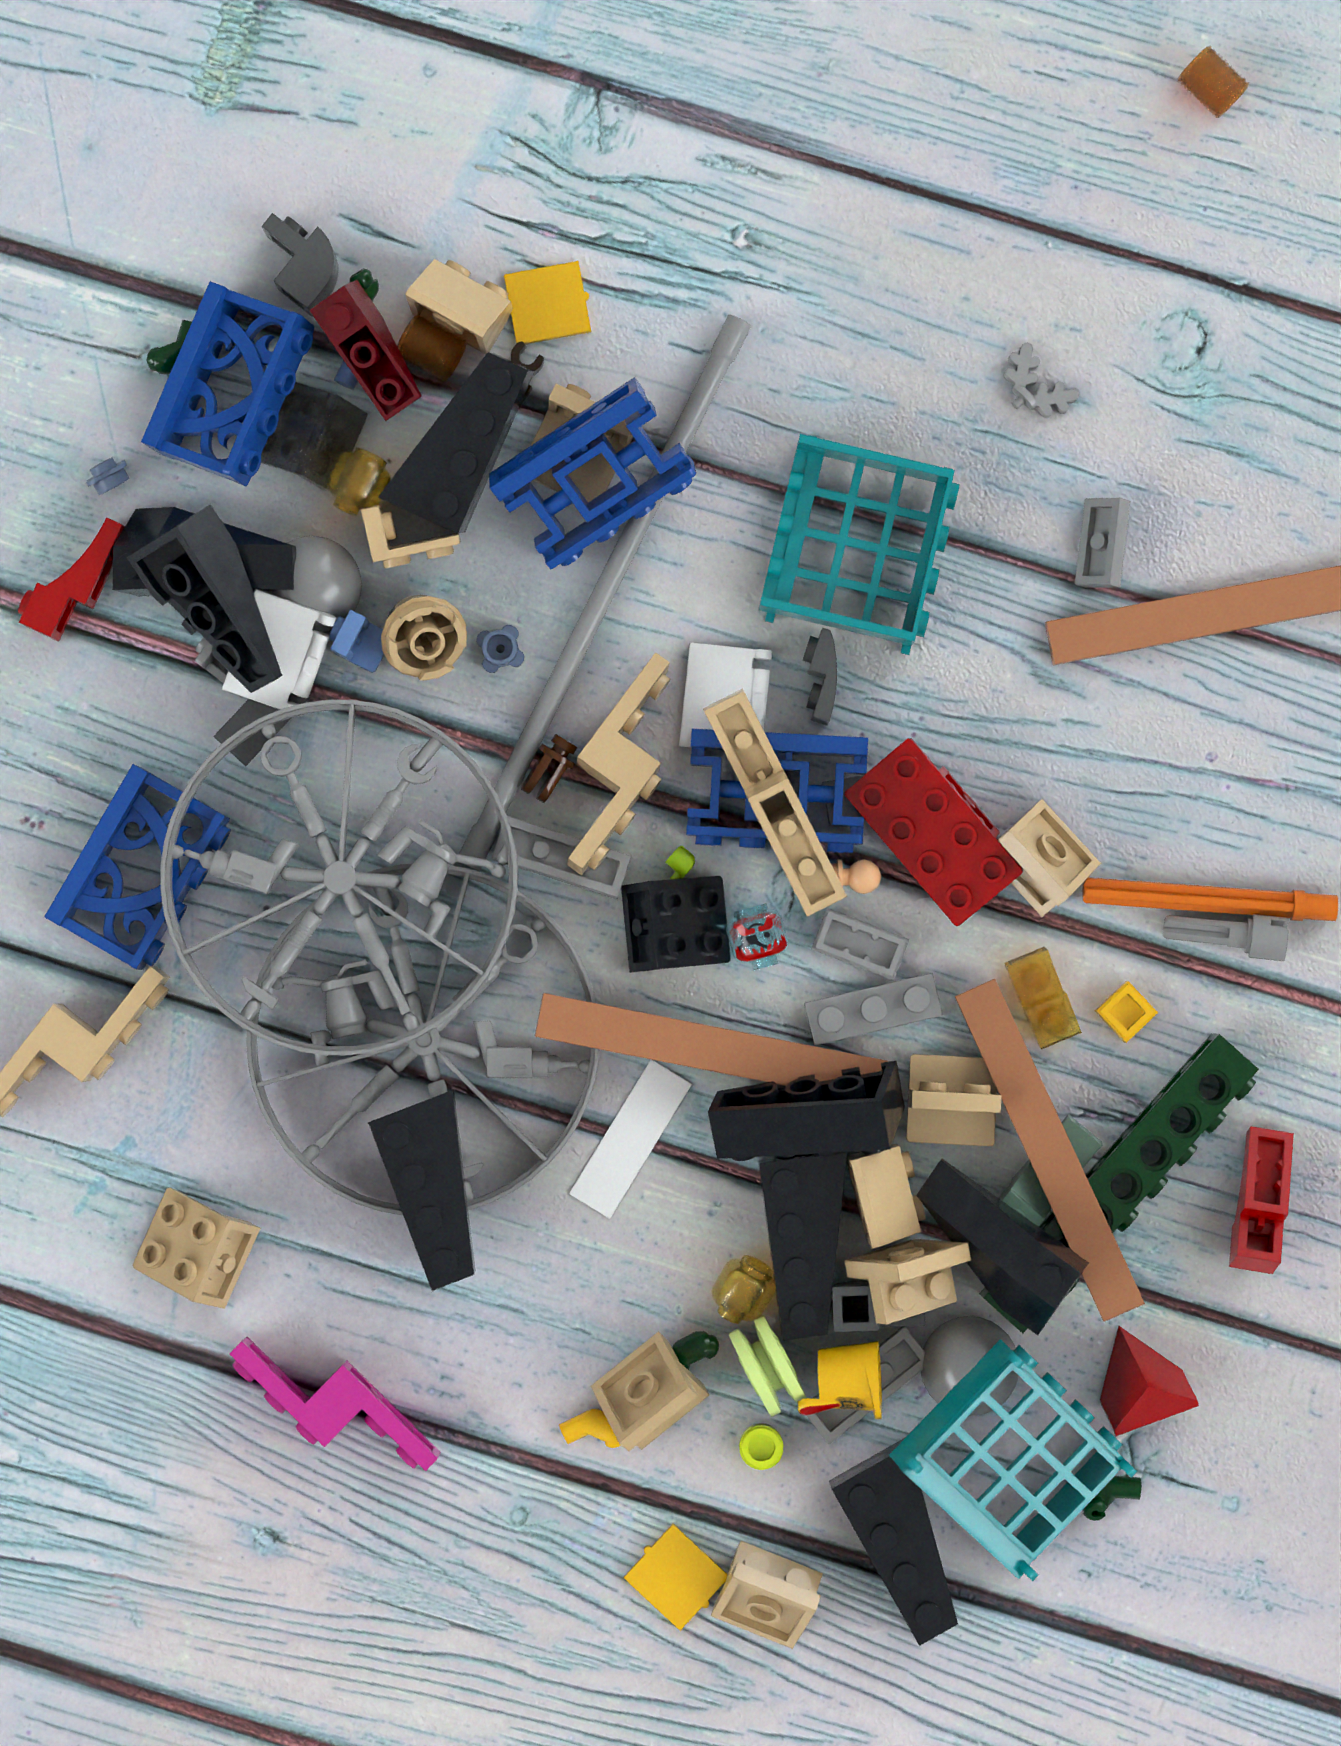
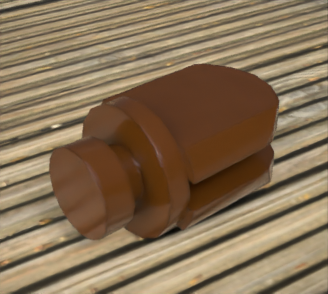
M557 734L551 740L555 743L552 748L543 743L540 745L539 750L542 751V754L521 787V790L529 794L542 777L551 760H557L536 796V799L542 803H545L567 767L573 769L575 765L566 757L569 753L574 754L578 747Z

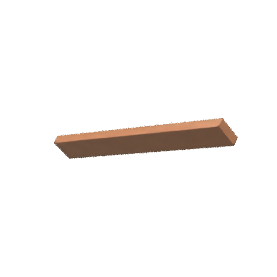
M1341 565L1046 621L1045 628L1053 666L1341 611Z
M992 979L955 996L998 1093L1002 1095L1003 1104L1070 1250L1089 1262L1082 1272V1276L1103 1322L1145 1304L996 980Z
M546 993L542 995L534 1035L539 1038L764 1082L774 1081L776 1084L785 1086L797 1080L798 1077L814 1074L815 1079L819 1080V1082L832 1080L842 1076L841 1070L859 1067L860 1074L882 1071L881 1063L888 1062L882 1059Z

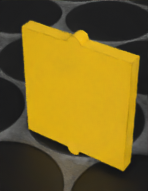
M579 261L504 274L506 290L509 294L508 300L511 301L513 308L510 315L512 317L516 344L520 341L529 344L591 332L586 301L589 300V293L584 291Z
M672 1523L652 1546L647 1545L644 1547V1555L624 1575V1579L681 1631L701 1608L709 1607V1599L725 1583L728 1574Z

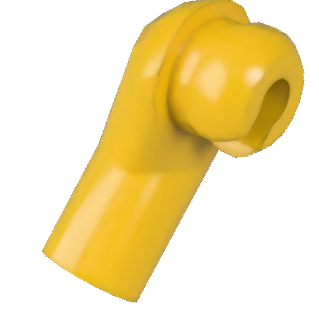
M590 1409L559 1424L567 1444L591 1435L604 1441L605 1445L609 1448L621 1446L604 1412L600 1409Z

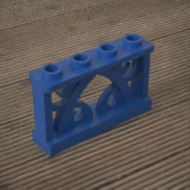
M210 281L141 442L160 455L173 460H179L240 485L247 486L251 477L259 470L261 453L268 437L277 428L279 411L285 397L294 388L296 371L302 357L311 348L314 325L301 314L293 311L290 312L234 292L225 286ZM238 309L259 316L249 325L246 331L234 320ZM274 324L280 325L283 330L274 351L270 352L268 349L269 343L276 338L273 335L262 336L256 343L253 341L263 328ZM223 344H225V350L229 353L225 357L217 359ZM243 355L250 374L252 393L236 405L217 413L216 396L207 385L211 372L228 369ZM201 397H204L206 400L205 417H203L204 408L200 407L196 410ZM214 433H218L219 443L226 449H228V439L234 435L237 436L228 458L218 459L214 455L212 450V437ZM184 436H201V454L180 446Z
M132 764L44 917L125 962L134 969L143 970L146 964L153 966L165 947V943L160 941L168 928L163 906L156 918L147 909L162 903L161 885L138 895L121 898L123 893V877L117 864L108 856L113 847L120 850H137L145 847L155 838L162 856L164 840L168 829L167 825L170 822L175 807L161 816L144 794L147 788L151 786L178 802L183 791L145 769ZM193 798L186 814H195L199 817L203 825L202 836L197 842L187 844L183 839V834L192 827L181 826L176 845L182 847L183 851L191 850L199 854L206 851L221 850L231 832V829L226 827L230 818ZM131 822L138 824L139 832L143 831L147 824L150 827V830L144 836L133 841L125 833L127 825ZM179 858L173 859L172 890L178 923L187 909V905L182 902L190 888L197 890L208 873V869L202 868L200 861L193 858L189 859L182 873ZM108 873L112 876L113 892L111 898H104L107 895L109 886L104 889H99L96 886V879L100 874ZM82 909L106 913L103 926L104 935L74 919L76 911ZM116 913H125L123 925L130 934V926L134 921L139 920L143 922L145 933L138 943L124 945L118 941L114 933Z

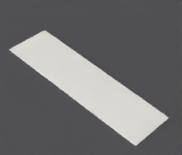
M651 1059L569 1194L610 1219L692 1084Z

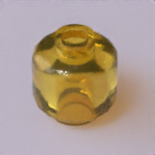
M357 447L354 453H342L326 485L328 492L336 498L333 505L352 516H357L359 510L379 505L381 499L378 496L391 480L390 473L385 469L387 462L377 455Z
M744 1255L742 1259L734 1258L729 1260L711 1290L712 1298L719 1306L717 1309L719 1315L735 1324H739L741 1320L754 1321L762 1316L776 1293L775 1281L772 1278L773 1270L763 1261L749 1255Z

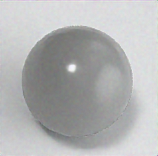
M304 536L287 542L296 546L294 590L266 591V593L331 614L336 617V620L339 616L346 618L350 610L355 611L361 597L362 580L358 565L352 555L337 542L324 537ZM315 621L312 630L326 633L330 632L333 627Z
M976 1316L957 1317L935 1329L924 1345L923 1350L925 1354L923 1370L921 1371L923 1384L932 1399L938 1404L1000 1339L1014 1350L1016 1347L1010 1336L994 1322ZM1012 1370L990 1393L1000 1405L1007 1401L1012 1394L1019 1375ZM983 1401L969 1416L983 1415L993 1410Z

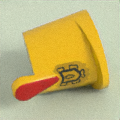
M879 1341L818 1349L819 1399L804 1398L799 1400V1413L801 1415H812L832 1408L871 1410L875 1419H882Z

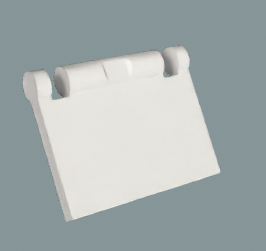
M256 589L254 596L282 676L250 693L228 671L222 690L277 709L298 705V703L288 701L289 695L293 693L299 697L309 698L330 637L321 631L312 630L314 623L318 621L321 624L333 627L336 617Z
M690 643L679 747L692 748V729L713 730L703 708L741 689L744 690L764 730L770 670L753 669L752 665L753 659L772 660V651Z

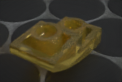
M1045 947L1004 963L1040 1049L1082 1033L1068 995L1061 986L1050 954Z

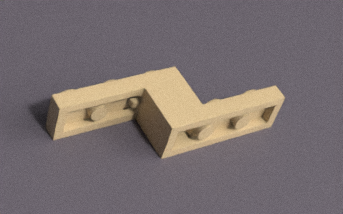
M656 652L577 756V766L616 793L568 858L567 866L581 876L588 866L594 871L597 869L610 850L605 846V843L614 831L619 835L623 834L636 815L631 811V808L640 796L648 800L662 780L657 776L661 763L621 735L623 731L630 735L645 715L640 710L649 697L657 700L671 680L666 676L670 662Z
M741 689L703 708L806 916L808 917L846 898L847 895L744 690Z
M149 966L99 1032L63 1004H53L0 1072V1117L3 1118L16 1104L19 1097L15 1094V1091L22 1082L26 1080L30 1083L46 1064V1061L42 1059L44 1054L81 1082L90 1081L93 1077L97 1080L101 1079L115 1061L110 1054L120 1042L127 1045L141 1028L142 1024L137 1020L145 1009L149 1007L151 1010H154L169 991L164 985L170 976L157 966Z

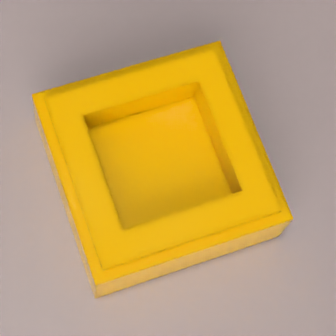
M1125 981L1095 1010L1124 1043H1127L1158 1013L1129 981Z

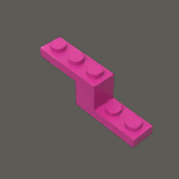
M248 1336L229 1353L236 1360L232 1364L234 1369L250 1383L255 1379L267 1391L264 1394L267 1402L281 1414L287 1410L299 1422L295 1426L297 1431L313 1445L318 1441L325 1447L362 1409L367 1414L364 1418L367 1425L380 1437L388 1434L399 1445L396 1449L397 1454L410 1467L415 1468L419 1465L426 1471L438 1459L441 1453L348 1360L309 1397Z

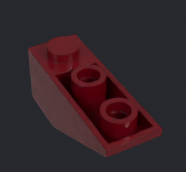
M358 280L342 286L309 310L385 421L422 397L382 315Z

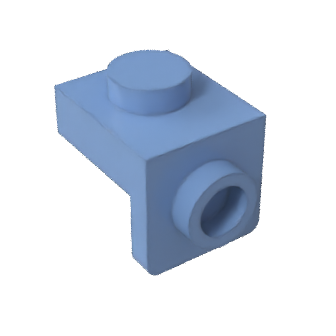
M350 610L346 618L339 616L329 635V640L333 641L330 649L335 655L374 673L384 657L381 641L383 629L370 623L366 617Z

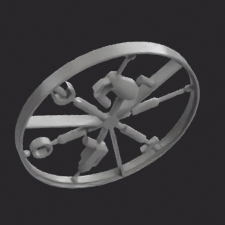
M322 700L283 708L257 719L225 740L205 759L181 794L169 822L161 860V896L169 935L181 962L201 992L223 1014L254 1035L282 1047L320 1055H357L392 1048L422 1036L459 1011L478 991L497 963L510 933L518 894V863L510 823L497 793L476 762L455 741L422 719L396 708L358 700ZM349 710L339 858L329 837L322 834L327 829L316 810L313 800H311L306 786L299 783L294 774L301 764V750L296 742L288 737H274L276 735L274 724L308 713ZM356 711L375 713L397 719L430 735L431 738L412 759L411 763L409 755L421 747V744L409 745L400 752L397 759V769L403 777L396 789L387 792L370 820L362 829L361 833L367 837L362 836L359 838L345 858ZM259 731L269 739L261 749L260 758L262 765L275 776L287 777L291 786L290 796L302 817L310 837L317 836L316 845L327 865L325 870L284 868L299 847V844L285 839L280 841L268 861L235 850L231 854L219 849L216 853L206 851L199 854L191 850L183 851L182 847L176 845L183 818L202 782L230 751ZM275 743L290 744L296 757L288 769L272 768L267 754ZM442 745L451 750L470 769L482 785L494 807L505 840V844L497 856L499 863L496 865L487 859L455 854L448 845L444 844L439 830L420 820V826L437 835L440 846L404 826L377 854V856L392 864L413 842L426 849L404 872L401 880L395 874L356 872V866L370 847V840L368 838L376 842L387 823L403 802V793L410 783L415 785L424 784L430 781L435 776L437 766L425 775L418 773V771L425 767ZM184 854L199 860L202 868L209 870V875L265 894H270L273 883L280 874L282 879L286 881L322 884L187 949L180 932L172 890L173 859L181 858ZM455 862L486 867L497 878L503 877L506 873L503 865L507 863L509 865V890L504 919L493 950L482 969L435 939L451 907L434 899L438 898L449 865H454ZM358 886L398 887L400 891L427 907L429 906L432 915L424 930H422ZM323 890L313 905L314 913L307 910L298 926H296V929H294V932H292L271 963L270 974L262 986L259 987L246 977L242 978L246 992L256 999L252 998L249 1000L241 1013H239L211 987L199 971L190 954ZM355 891L479 973L469 987L449 1007L421 1026L416 1016L408 1013L411 1010L388 966L389 956L377 935L369 915L361 916L363 914V907ZM337 894H341L350 914L357 918L352 923L361 941H363L362 943L366 948L367 954L372 964L381 970L401 1015H404L403 1023L408 1031L404 1034L371 1044L324 1046L286 1038L252 1022L260 1009L261 1003L259 1001L271 1009H274L279 999L268 993L278 977L287 973L314 933L313 931L317 929L323 920L317 915H322L326 912Z
M400 864L367 873L400 875L404 874L412 864ZM449 865L447 874L464 877L446 944L448 948L451 949L469 879L489 885L507 895L509 890L508 884L468 868ZM373 887L376 897L380 902L406 919L408 903L399 891L391 889L399 900L395 910V905L388 888ZM518 891L517 901L526 906L536 917L531 922V928L521 924L511 925L509 935L515 929L529 933L533 948L523 958L508 955L506 946H504L502 955L499 957L490 975L462 1009L465 1011L499 977L500 968L507 961L520 964L532 959L538 949V940L534 931L538 932L545 926L552 931L568 953L579 975L586 1001L596 1003L587 971L566 934L548 913L529 897ZM316 900L304 909L281 934L259 973L256 985L261 987L270 974L271 963L292 932H294V929H296V926H298L307 910L314 913L313 905ZM368 904L371 919L377 925L390 929L393 940L390 949L394 958L395 968L397 969L402 994H409L407 996V1004L411 1010L410 1013L416 1016L421 1026L433 1018L449 953L444 951L426 1020L420 997L417 993H413L420 989L413 969V963L411 962L408 945L401 939L398 929L402 922L382 908L381 910L386 916L378 917L371 905ZM367 960L344 964L337 975L330 976L325 980L296 976L278 977L272 986L273 989L279 990L283 989L284 985L298 984L319 987L322 992H326V1027L331 1031V1034L326 1030L310 1032L312 1044L326 1046V1043L331 1041V1037L332 1039L364 1033L367 1030L371 1033L390 1038L408 1032L406 1027L376 1019L368 1020L366 1023L367 1016L353 985L367 982L380 1011L397 1007L380 970L342 978L348 969L368 965ZM479 973L452 998L454 1001L469 987ZM260 1009L252 1020L256 1024H258ZM457 1011L436 1028L401 1045L372 1053L356 1055L329 1063L328 1055L314 1054L316 1067L262 1081L258 1061L257 1036L248 1030L246 1036L247 1060L252 1087L259 1108L282 1148L300 1168L335 1194L356 1204L397 1215H403L399 1204L383 1202L359 1194L339 1184L312 1164L319 1156V1147L323 1149L357 1113L366 1111L399 1078L396 1072L403 1071L418 1055H421L427 1077L430 1081H435L427 1084L431 1098L446 1093L448 1091L445 1080L437 1081L440 1079L437 1055L541 1158L531 1168L510 1183L477 1198H474L471 1184L468 1180H465L468 1210H472L492 1203L530 1181L565 1146L578 1126L588 1105L599 1063V1049L591 1048L590 1060H582L578 1065L577 1061H561L557 1055H548V1051H532V1047H498L491 1021H473L480 1048L476 1045L441 1037L440 1032L459 1014V1011ZM406 1047L393 1060L392 1068L386 1065L352 1099L351 1107L315 1142L317 1145L308 1146L302 1153L299 1151L279 1124L269 1103L264 1088L265 1085ZM440 1051L471 1059H478L482 1054L487 1078L548 1077V1073H557L561 1067L579 1066L581 1072L587 1074L579 1103L569 1123L558 1140L544 1154ZM478 1163L463 1167L465 1179L474 1177L484 1164Z

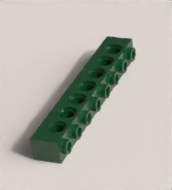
M1212 1033L1085 1174L1112 1233L1116 1229L1123 1232L1132 1224L1139 1214L1135 1210L1139 1203L1146 1196L1149 1199L1154 1198L1168 1182L1164 1175L1175 1163L1179 1166L1185 1164L1198 1148L1194 1144L1197 1138L1204 1131L1209 1134L1212 1133L1227 1116L1223 1109L1231 1100L1235 1098L1240 1101L1254 1087L1256 1081L1252 1077L1259 1069L1220 1034ZM1212 1074L1219 1082V1091L1215 1097L1205 1099L1200 1093L1199 1084L1203 1077ZM1184 1107L1190 1114V1124L1184 1131L1176 1132L1170 1125V1116L1175 1109ZM1155 1140L1161 1147V1156L1154 1164L1147 1165L1142 1161L1140 1151L1144 1143ZM1120 1173H1127L1132 1180V1188L1124 1197H1116L1111 1190L1113 1178ZM1052 1211L1039 1227L1058 1241L1065 1239ZM1080 1278L1077 1279V1281L1075 1282V1284L1073 1285V1287L1070 1289V1291L1068 1292V1294H1069V1293L1074 1289V1287L1078 1284ZM984 1287L979 1295L1021 1333H1024L1028 1328L1004 1312Z

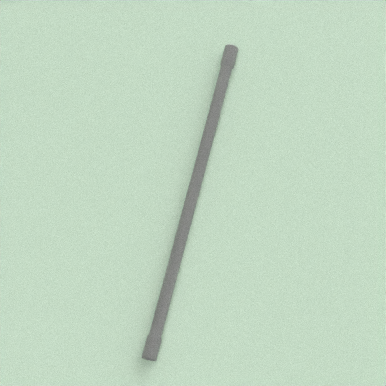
M733 315L727 316L712 346L711 355L661 454L678 443L682 445L685 453L687 452L730 364L736 359L751 329V325L746 321ZM655 467L649 479L659 473ZM664 497L657 500L655 507L645 516L634 519V517L628 519L494 787L505 813ZM488 799L477 823L472 826L459 852L460 855L486 859L500 826L490 799ZM462 863V864H464V865H466V866H468V867H471V868H473V869H475V870H477V871H480V869H481V867H482V866H477V865H471V864Z

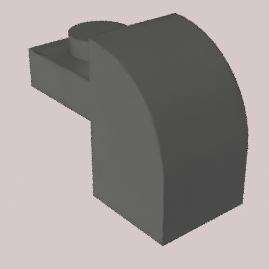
M272 213L261 227L271 241L292 256L291 260L274 279V283L281 293L313 317L309 310L330 296L337 283L338 262L329 239L318 226L306 240L304 237L308 234L307 231L295 220L287 216L282 221Z
M868 1280L841 1282L834 1284L832 1287L834 1332L879 1331L880 1327L925 1326L926 1324L925 1312L887 1325L877 1324Z

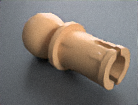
M837 859V863H831L842 887L850 886L852 890L861 894L870 893L878 888L881 881V873L878 866L872 861L863 859L853 863L849 868H843L842 859Z

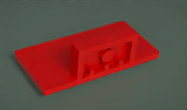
M908 738L844 793L849 802L864 817L866 822L955 926H960L1023 873V868L998 841L997 836L1000 831L944 766L938 769L912 738Z

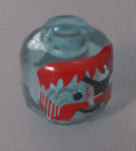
M766 903L733 912L734 919L727 924L726 932L735 961L741 964L751 962L753 971L779 964L776 955L784 953L789 947L780 912L774 909L768 910Z

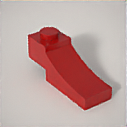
M106 517L90 546L67 571L46 586L37 583L33 591L27 590L18 608V613L22 615L19 623L59 642L77 603L94 609L113 568V546L125 526Z
M1250 1126L1246 1132L1240 1192L1235 1221L1232 1225L1229 1267L1273 1274L1281 1263L1283 1226L1289 1211L1294 1133Z

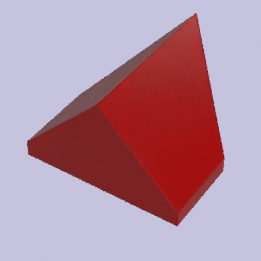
M1118 1326L1100 1396L1101 1406L1115 1436L1198 1407V1400L1183 1370Z

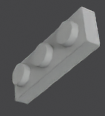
M507 816L515 842L518 868L618 899L631 860L630 855L610 849L595 871L588 866L581 876L567 866L569 856L581 839ZM502 829L492 856V860L497 861L498 853L505 844Z
M933 973L804 1003L814 1046L943 1016Z
M905 1326L898 1329L879 1345L882 1402L923 1370L925 1351ZM819 1393L813 1398L819 1399ZM832 1408L806 1416L826 1442L831 1444L871 1412V1410Z

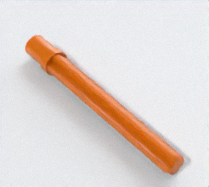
M1090 877L1084 881L1082 887L1083 901L1091 904L1243 915L1257 914L1285 917L1293 921H1303V919L1336 921L1338 915L1337 895L1305 893L1303 890L1284 892Z

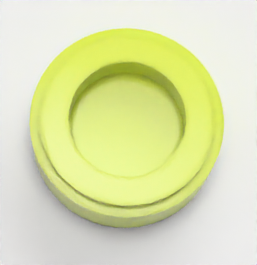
M759 1423L748 1427L741 1435L739 1441L742 1459L748 1466L758 1470H766L775 1466L780 1461L784 1450L781 1435L774 1427L768 1424Z

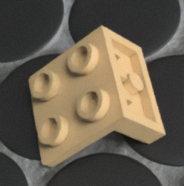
M382 504L361 509L372 562L383 561L384 568L410 563V554L426 551L427 559L454 554L453 545L460 544L461 542L460 535L452 533L391 546L390 540L397 537L392 512L383 513Z
M167 1188L134 1260L133 1268L192 1302L225 1309L261 1228L249 1221L222 1215L176 1189Z

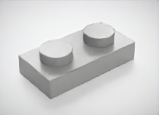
M1120 497L1085 498L1075 585L1085 588H1120L1130 510L1129 500Z

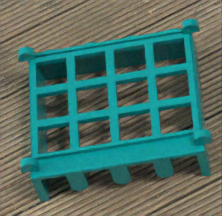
M800 434L759 605V611L767 612L765 622L773 623L775 614L901 643L900 653L909 655L916 636L924 638L930 612L922 609L926 593L934 595L940 569L932 568L936 551L944 552L950 527L942 525L946 508L954 510L960 484L952 482L955 470L820 439L811 435ZM824 457L855 464L849 494L817 487ZM864 466L896 473L889 504L857 497ZM904 476L936 483L929 513L898 506ZM814 496L846 504L839 535L807 527ZM855 506L886 513L879 544L848 537ZM895 516L927 523L920 554L888 546ZM805 537L837 544L830 575L798 568ZM845 546L877 553L870 584L838 577ZM886 556L917 563L910 594L879 587ZM795 577L827 584L821 610L789 603ZM836 586L867 593L862 620L830 613ZM876 596L908 603L902 629L870 622Z
M1000 1339L889 1456L904 1474L1018 1580L1025 1574L1030 1580L1034 1581L1039 1574L1030 1566L1032 1561L1048 1547L1121 1469L1131 1478L1138 1471L1117 1452L1122 1444L1104 1426L1096 1432L1089 1425L1095 1418L1076 1399L1068 1405L1061 1398L1067 1390L1048 1372L1041 1378L1033 1371L1039 1363L1020 1345L1012 1350ZM1014 1370L1031 1389L1007 1412L990 1393ZM1041 1396L1058 1415L1035 1438L1017 1420ZM984 1401L1002 1420L978 1443L960 1424ZM1068 1422L1085 1441L1062 1464L1044 1446ZM1011 1427L1029 1446L1005 1469L987 1451ZM954 1432L972 1451L948 1474L930 1456ZM1095 1448L1097 1452L1073 1475L1071 1471ZM1038 1453L1056 1471L1032 1494L1015 1476ZM981 1458L999 1477L976 1500L958 1481ZM1063 1479L1068 1481L1045 1506L1041 1503ZM1009 1484L1027 1502L1003 1525L985 1507ZM1036 1510L1038 1514L1015 1537L1012 1533Z

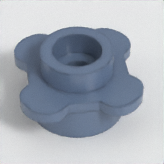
M113 457L91 468L90 472L93 477L87 480L88 487L93 485L97 493L101 495L127 481L129 476L124 469L127 466L125 460L116 464Z
M505 625L502 630L492 632L484 630L478 634L476 642L482 648L484 655L482 666L487 672L495 673L500 667L508 665L519 667L524 662V653L519 650L517 644L519 632L516 627ZM503 645L505 647L504 652L498 653L496 651L497 646Z

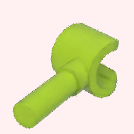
M679 846L665 862L675 871L670 879H683L695 864L694 855L684 846Z

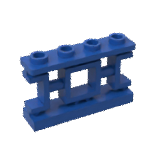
M635 377L489 473V488L499 502L503 500L509 513L528 501L548 529L534 538V544L539 554L544 556L545 563L550 570L559 564L567 566L573 563L582 555V549L596 540L598 543L610 539L619 530V525L631 517L638 519L645 516L655 507V502L668 493L675 495L682 492L692 483V478L696 475L694 462L689 455H686L680 443L660 454L641 427L656 417L657 414L654 405L647 399L644 389ZM625 420L626 427L635 438V441L616 452L604 433ZM602 453L621 481L590 502H587L568 474ZM647 455L659 473L638 486L637 480L627 467ZM552 469V475L562 489L546 500H543L531 481ZM573 503L585 522L565 534L564 527L558 521L555 514Z
M692 729L690 765L712 767L710 809L688 808L686 835L696 836V845L722 846V838L739 839V847L765 848L768 838L763 828L745 829L701 826L702 819L719 820L720 797L746 799L744 820L750 822H759L740 782L721 780L722 757L705 756V750H723L714 730ZM765 732L783 770L800 772L799 801L806 815L808 802L834 803L833 826L850 827V834L815 832L820 843H827V852L853 853L854 845H863L864 817L842 816L844 774L865 775L867 773L868 737ZM793 754L854 757V764L836 763L835 786L810 785V762L792 760Z

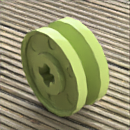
M762 1315L754 1320L759 1338L758 1341L751 1344L739 1329L728 1334L756 1394L760 1396L770 1416L773 1417L781 1412L780 1402L776 1393L780 1389L785 1388L796 1403L807 1397L778 1336L774 1334L765 1316Z

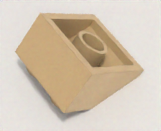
M434 259L412 283L405 294L412 314L486 355L487 352L491 351L513 310L511 301L506 299L509 294L492 282L486 281L484 285H481L468 278L471 274L470 271L452 260H448L446 264H443Z
M892 1144L890 1150H884L877 1154H864L860 1152L848 1155L846 1162L866 1242L872 1248H876L920 1233L918 1221L926 1220L922 1202L916 1195L912 1196L908 1178L915 1177L909 1151L901 1153L899 1145Z

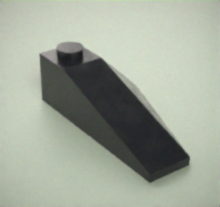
M211 504L126 557L150 594L162 606L167 602L171 604L185 618L181 625L191 635L198 631L213 646V656L250 693L282 676L236 543Z
M177 507L135 509L113 546V590L139 597L152 596L126 557L195 513ZM224 523L236 543L253 592L256 589L263 592L294 590L296 546Z
M943 1158L916 1195L951 1242L968 1243L971 1260L966 1263L998 1306L1036 1335H1039L1089 1262Z

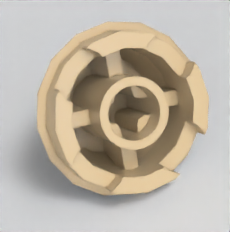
M422 594L408 596L397 602L389 612L381 634L382 651L389 664L402 674L418 677L419 680L423 681L440 678L454 669L453 664L462 655L463 649L466 648V622L459 610L444 599Z

